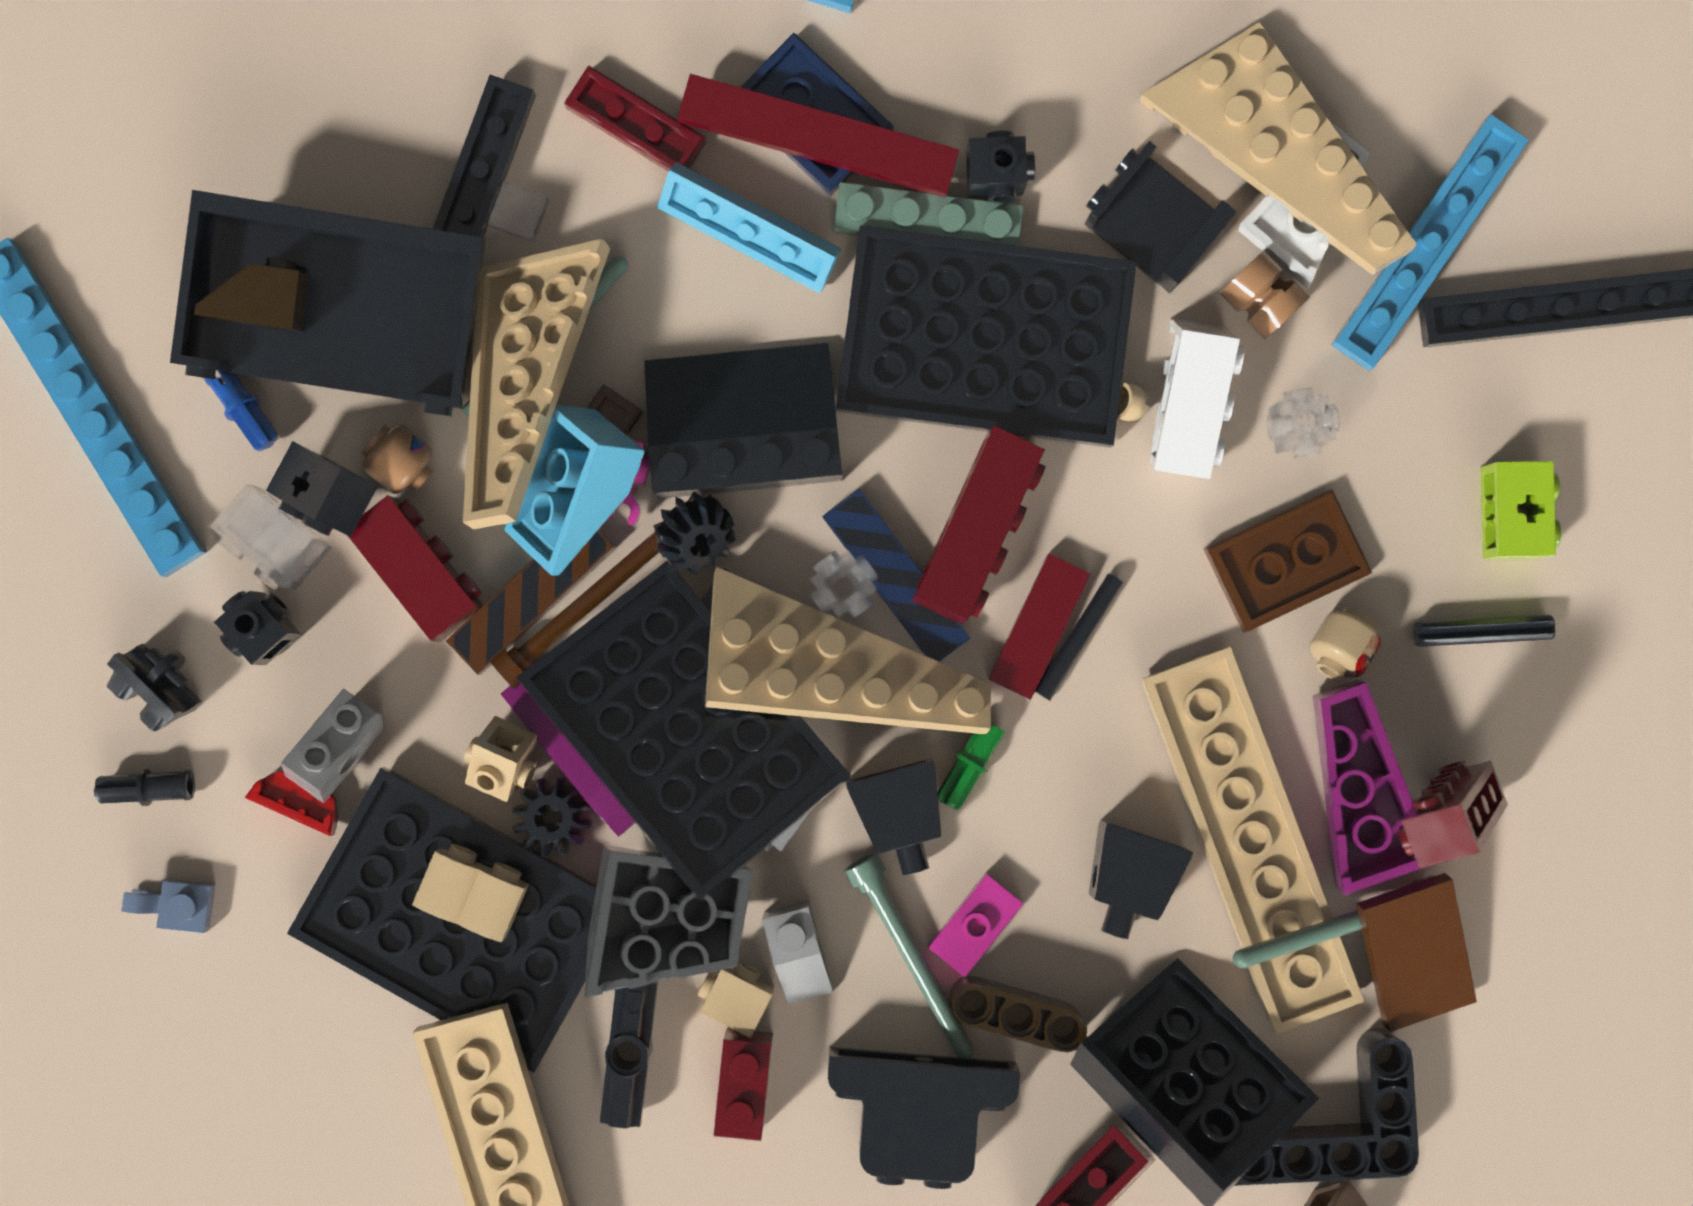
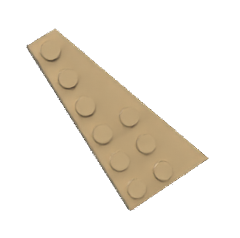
M1260 22L1141 94L1140 103L1151 111L1156 109L1172 121L1173 127L1185 136L1191 135L1211 150L1210 155L1267 197L1269 195L1273 196L1289 208L1288 213L1299 221L1303 222L1305 220L1327 236V241L1370 274H1376L1412 252L1416 247L1417 243Z
M602 238L482 267L474 323L463 523L472 529L511 523L517 520L610 251V247Z

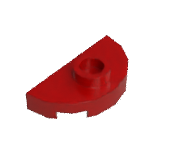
M284 771L273 772L255 782L244 797L328 836L335 835L339 815L336 798L333 793L325 803H322L287 778Z

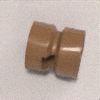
M1265 250L1220 292L1236 311L1246 310L1249 313L1247 322L1264 339L1276 331L1310 298L1293 278L1283 280L1280 277L1282 267Z

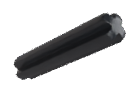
M1551 615L1421 621L1414 624L1413 637L1415 644L1419 647L1553 639L1556 629L1555 620Z

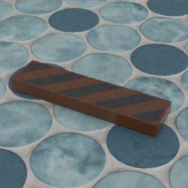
M598 529L559 576L550 575L533 558L456 630L446 642L477 675H481L492 665L490 660L503 649L508 650L616 547Z

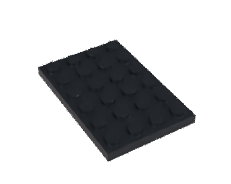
M860 225L836 412L987 432L993 426H997L1018 436L1113 447L1137 261Z
M666 561L516 678L701 902L848 780L851 774L801 716L705 707L711 611Z
M381 767L287 934L439 1020L508 1003L527 1068L534 1073L585 984L587 942L597 885L549 858L540 856L533 849L524 848L522 843L387 767ZM451 844L459 845L477 853L475 861L484 866L493 868L497 862L513 867L522 873L520 880L528 883L529 886L509 933L502 942L474 933L456 923L433 916L412 905L436 850L440 848L448 850Z

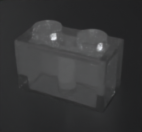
M247 483L210 527L222 536L218 543L223 549L240 560L245 556L257 566L253 573L267 586L274 590L279 586L296 590L332 547L299 519L280 510V503L263 488Z

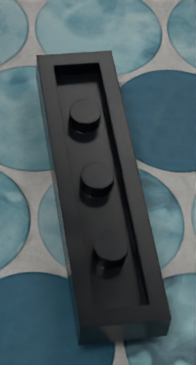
M491 74L489 75L433 229L484 238L536 98L533 89Z

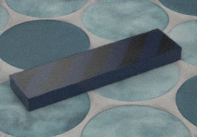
M860 489L822 516L823 520L925 656L940 662L971 639L959 623L911 601L923 573Z

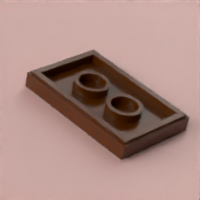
M1332 489L1203 549L1243 633L1251 631L1372 574Z
M1442 873L1356 903L1382 1024L1389 1032L1477 1002L1454 883L1451 877L1446 873Z

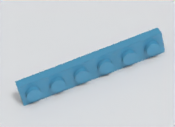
M1492 114L1484 119L1408 230L1417 243L1414 250L1381 270L1331 343V346L1368 371L1376 366L1529 139Z

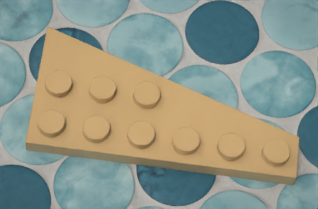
M718 567L715 569L705 707L987 734L991 729L990 683Z

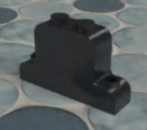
M829 1047L828 1083L836 1092L835 1096L862 1101L859 1140L860 1163L864 1171L876 1177V1181L881 1184L902 1185L905 1179L924 1181L923 1184L929 1188L949 1189L952 1187V1183H961L967 1180L973 1173L975 1166L979 1113L982 1110L1004 1111L1005 1107L1010 1106L1017 1099L1019 1093L1020 1070L1016 1062L976 1058L962 1060L959 1057Z

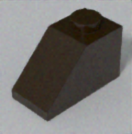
M267 257L266 266L249 264L195 305L194 314L211 319L303 332L310 275L297 271L296 262Z

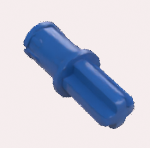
M218 371L225 384L216 375L215 380L204 378L206 384L211 387L225 407L224 415L227 420L234 421L253 449L262 451L271 448L278 439V433L259 408L260 400L257 395L250 394L235 373Z

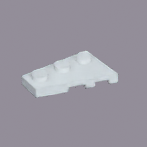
M1334 124V128L1364 169L1370 153ZM1266 196L1243 220L1238 231L1259 249L1265 250L1284 270L1309 290L1329 246L1328 237L1305 220L1301 222L1288 213L1289 208L1273 196Z

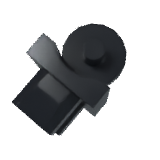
M140 644L127 653L121 654L119 652L114 654L107 663L114 671L107 683V688L117 698L126 701L136 697L138 694L147 703L140 712V720L151 731H158L168 726L174 720L195 711L202 703L186 686L189 680L179 671L186 660L179 651H174L164 657L155 647L149 650L144 644Z

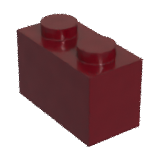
M726 1029L722 1047L713 1136L762 1140L773 1033L754 1031L750 1038L734 1029Z

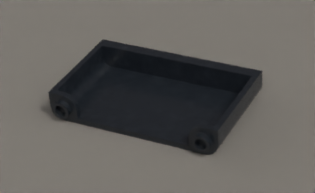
M192 190L170 363L186 365L185 375L215 380L216 370L422 402L424 403L423 412L452 417L453 407L463 408L486 240L479 236ZM267 257L296 262L297 271L310 275L303 332L211 319L194 314L195 305L249 264L266 266Z

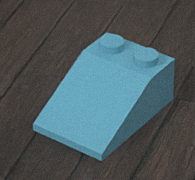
M556 404L516 522L506 523L504 531L550 575L559 576L627 497L635 476L640 469L645 450L595 409Z

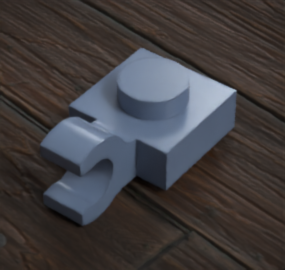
M166 879L162 882L161 892L132 889V892H124L121 912L136 914L154 913L158 914L156 928L205 933L210 930L216 884Z

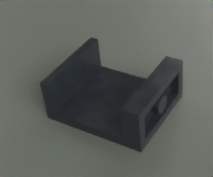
M1149 141L1140 153L1133 148L1128 152L1115 169L1121 176L1111 188L1103 184L1086 205L1091 210V213L1084 225L1126 259L1137 261L1136 267L1168 293H1171L1237 211L1224 200L1215 209L1151 158L1157 146Z

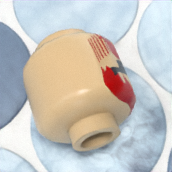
M1345 608L1343 612L1335 611L1329 613L1309 646L1312 656L1318 662L1316 668L1322 674L1334 680H1341L1343 676L1349 678L1362 676L1381 646V638L1376 631V622L1363 612L1352 608Z

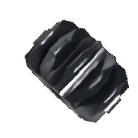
M693 491L686 502L675 496V507L672 510L661 509L663 521L654 525L655 535L658 538L656 541L657 549L662 557L666 558L672 567L676 568L679 572L688 568L689 571L697 575L705 564L714 569L715 559L718 556L729 557L726 545L736 541L735 532L732 529L735 524L729 511L723 508L719 500L713 498L711 494L703 498Z
M557 777L555 779L552 791L545 778L537 779V793L529 788L522 789L520 792L522 799L529 806L519 804L512 807V813L525 817V821L519 822L512 827L514 833H520L527 829L530 835L524 840L523 847L529 849L538 840L541 841L539 855L542 857H547L550 854L553 844L560 856L568 854L569 845L567 840L577 846H580L585 841L583 835L576 828L589 829L593 824V821L589 818L579 817V812H584L590 809L591 806L587 801L576 804L574 799L580 793L575 786L566 794L564 793L566 785L564 777ZM548 804L552 811L560 810L563 819L556 822L560 826L558 829L555 828L553 822L545 823L542 814L549 811L545 807Z

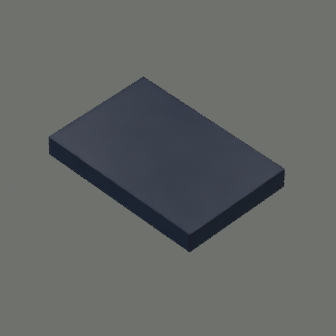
M794 32L740 87L894 131V125ZM785 153L830 196L839 189L840 182L844 183L854 173Z

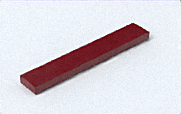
M691 73L677 116L678 122L944 198L947 196L959 154V149Z

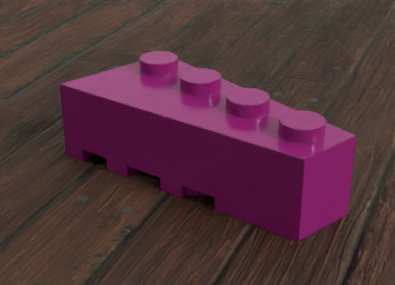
M1356 679L1313 695L1335 886L1343 895H1347L1418 870L1419 867L1415 856H1409L1405 852L1399 835V827L1403 826L1401 820L1411 809L1413 801L1367 682Z

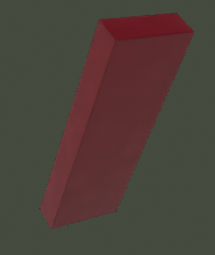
M589 65L564 102L566 109L668 172L676 162L690 169L707 142L706 137L685 124L679 123L674 117Z
M1049 553L1046 555L987 680L1029 700L1032 699L1091 573Z

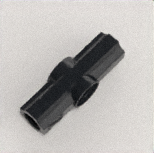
M658 981L650 982L645 986L626 987L615 990L610 1039L605 1052L606 1072L600 1123H605L610 1127L627 1129L629 1127H640L642 1124L649 1058L653 1050L651 1039ZM623 1041L635 1043L641 1051V1058L631 1062L624 1060L618 1053L617 1045Z

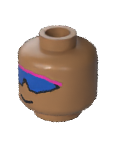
M384 425L360 452L365 457L362 465L365 473L392 494H399L407 487L416 492L433 472L427 466L432 457V449L404 425H395L391 429Z

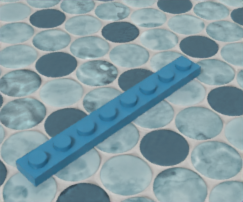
M7 237L0 242V315L160 576L168 577L207 552L17 242Z

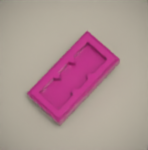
M985 873L931 940L928 948L962 976L966 977L1022 907L1023 902Z

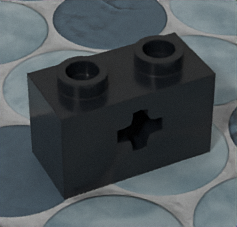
M292 441L266 491L282 500L279 506L280 510L302 520L306 526L327 536L335 529L351 537L378 486L334 461Z

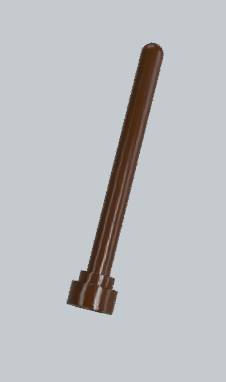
M655 532L519 649L515 646L509 651L503 649L490 660L493 667L511 687L516 689L520 685L516 677L532 665L531 662L659 553L656 543L658 538Z

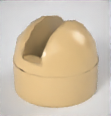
M1122 382L1117 419L1135 421L1147 413L1149 406L1146 404V400L1149 397L1142 387Z

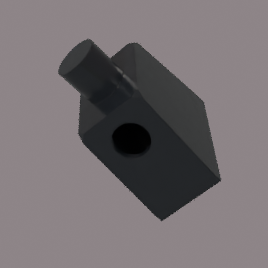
M929 758L846 781L849 795L876 853L881 854L896 850L902 875H909L930 868L923 842L941 837L934 761Z
M1100 820L1089 895L1094 900L1109 905L1101 931L1128 940L1136 914L1158 921L1183 876L1193 852L1184 847Z

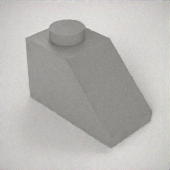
M807 900L764 912L762 922L787 1003L791 1004L832 993L833 988L810 901Z

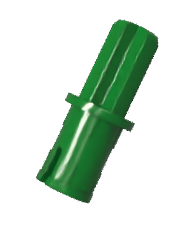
M991 723V729L987 734L972 733L962 752L954 754L957 760L937 792L939 801L952 809L958 810L961 808L980 774H987L988 771L984 768L1002 737L1006 735V732Z

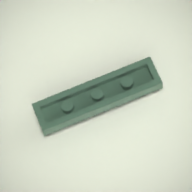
M840 182L834 232L859 235V228L862 225L1018 246L1023 206L951 196L944 198L928 193Z

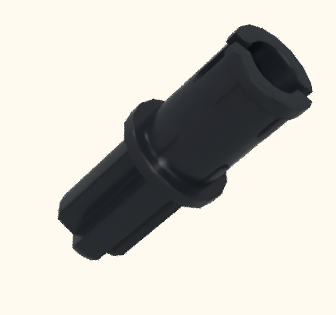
M141 769L138 774L99 776L95 780L94 797L101 804L139 802L141 806H149L152 801L183 799L186 801L194 797L195 778L191 770H185V772L152 773L149 769Z

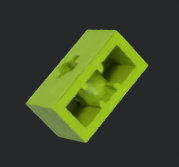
M1554 461L1495 462L1480 467L1483 559H1535L1556 556V547L1559 546L1561 541V526L1559 521L1555 520V501L1560 493V480L1558 475L1554 473ZM1518 505L1521 508H1527V516L1526 514L1518 513Z

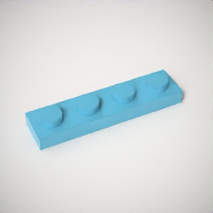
M677 162L668 172L657 205L658 209L821 293L828 282L841 248Z

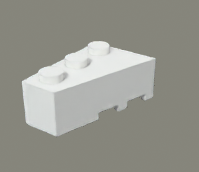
M1171 318L1169 332L1175 333L1170 360H1164L1162 375L1166 376L1161 403L1157 405L1149 462L1156 471L1210 479L1213 466L1219 467L1223 458L1224 439H1219L1222 421H1229L1232 415L1234 393H1229L1232 374L1239 375L1244 360V347L1239 346L1240 339L1224 326Z

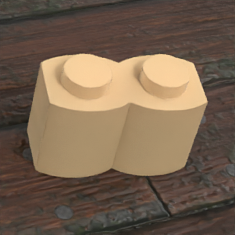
M451 844L448 850L444 848L436 850L412 905L433 916L456 923L474 933L502 942L509 933L529 886L528 883L520 880L522 873L513 867L497 862L493 868L484 866L475 861L477 853L459 845Z

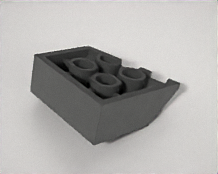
M603 845L587 942L585 997L601 995L606 991L626 987L645 986L650 982L675 977L684 978L737 967L753 870L743 866L700 902L660 853Z

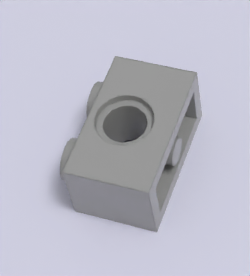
M343 688L281 762L285 776L319 801L325 803L384 731L382 715Z

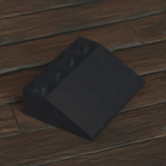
M829 343L644 360L652 492L658 499L691 496L693 491L699 495L842 481Z
M1178 958L1080 1043L1070 1063L1079 1075L1204 1206H1214L1320 1099Z

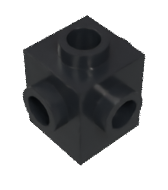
M1000 130L987 133L985 138H969L966 149L968 197L988 196V201L1005 203L1016 200L1017 195H1023L1027 180H1034L1035 155L1034 151L1026 152V136L1014 137L1013 132Z
M250 590L247 593L241 591L232 596L222 606V610L225 613L214 621L223 632L220 640L224 646L237 657L243 655L251 665H267L301 635L286 617L290 614L288 607L272 592L267 595L264 592Z

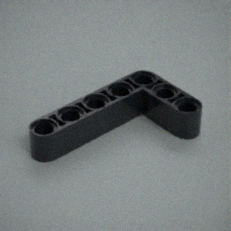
M1374 1028L1363 1033L1357 1042L1356 1049L1361 1123L1292 1127L1234 1186L1398 1178L1411 1173L1418 1163L1419 1149L1413 1057L1408 1045L1385 1029ZM1385 1044H1391L1393 1050L1390 1059L1385 1063L1377 1064L1376 1053L1378 1049ZM1394 1092L1396 1097L1393 1106L1386 1111H1380L1379 1101L1381 1097L1386 1093ZM1398 1140V1150L1390 1158H1382V1149L1389 1141ZM1343 1143H1351L1352 1148L1349 1156L1344 1160L1335 1161L1334 1152L1337 1147ZM1304 1145L1305 1152L1302 1159L1296 1163H1287L1286 1157L1289 1150L1294 1146Z

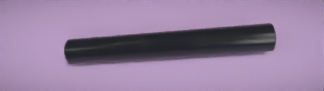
M1109 573L1106 575L1035 690L1037 694L1048 701L1052 699L1122 587L1123 582Z

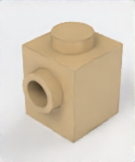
M738 961L737 967L723 969L719 973L714 971L708 972L697 994L705 999L700 1013L751 1038L772 997L774 987L758 979L761 974L758 970Z

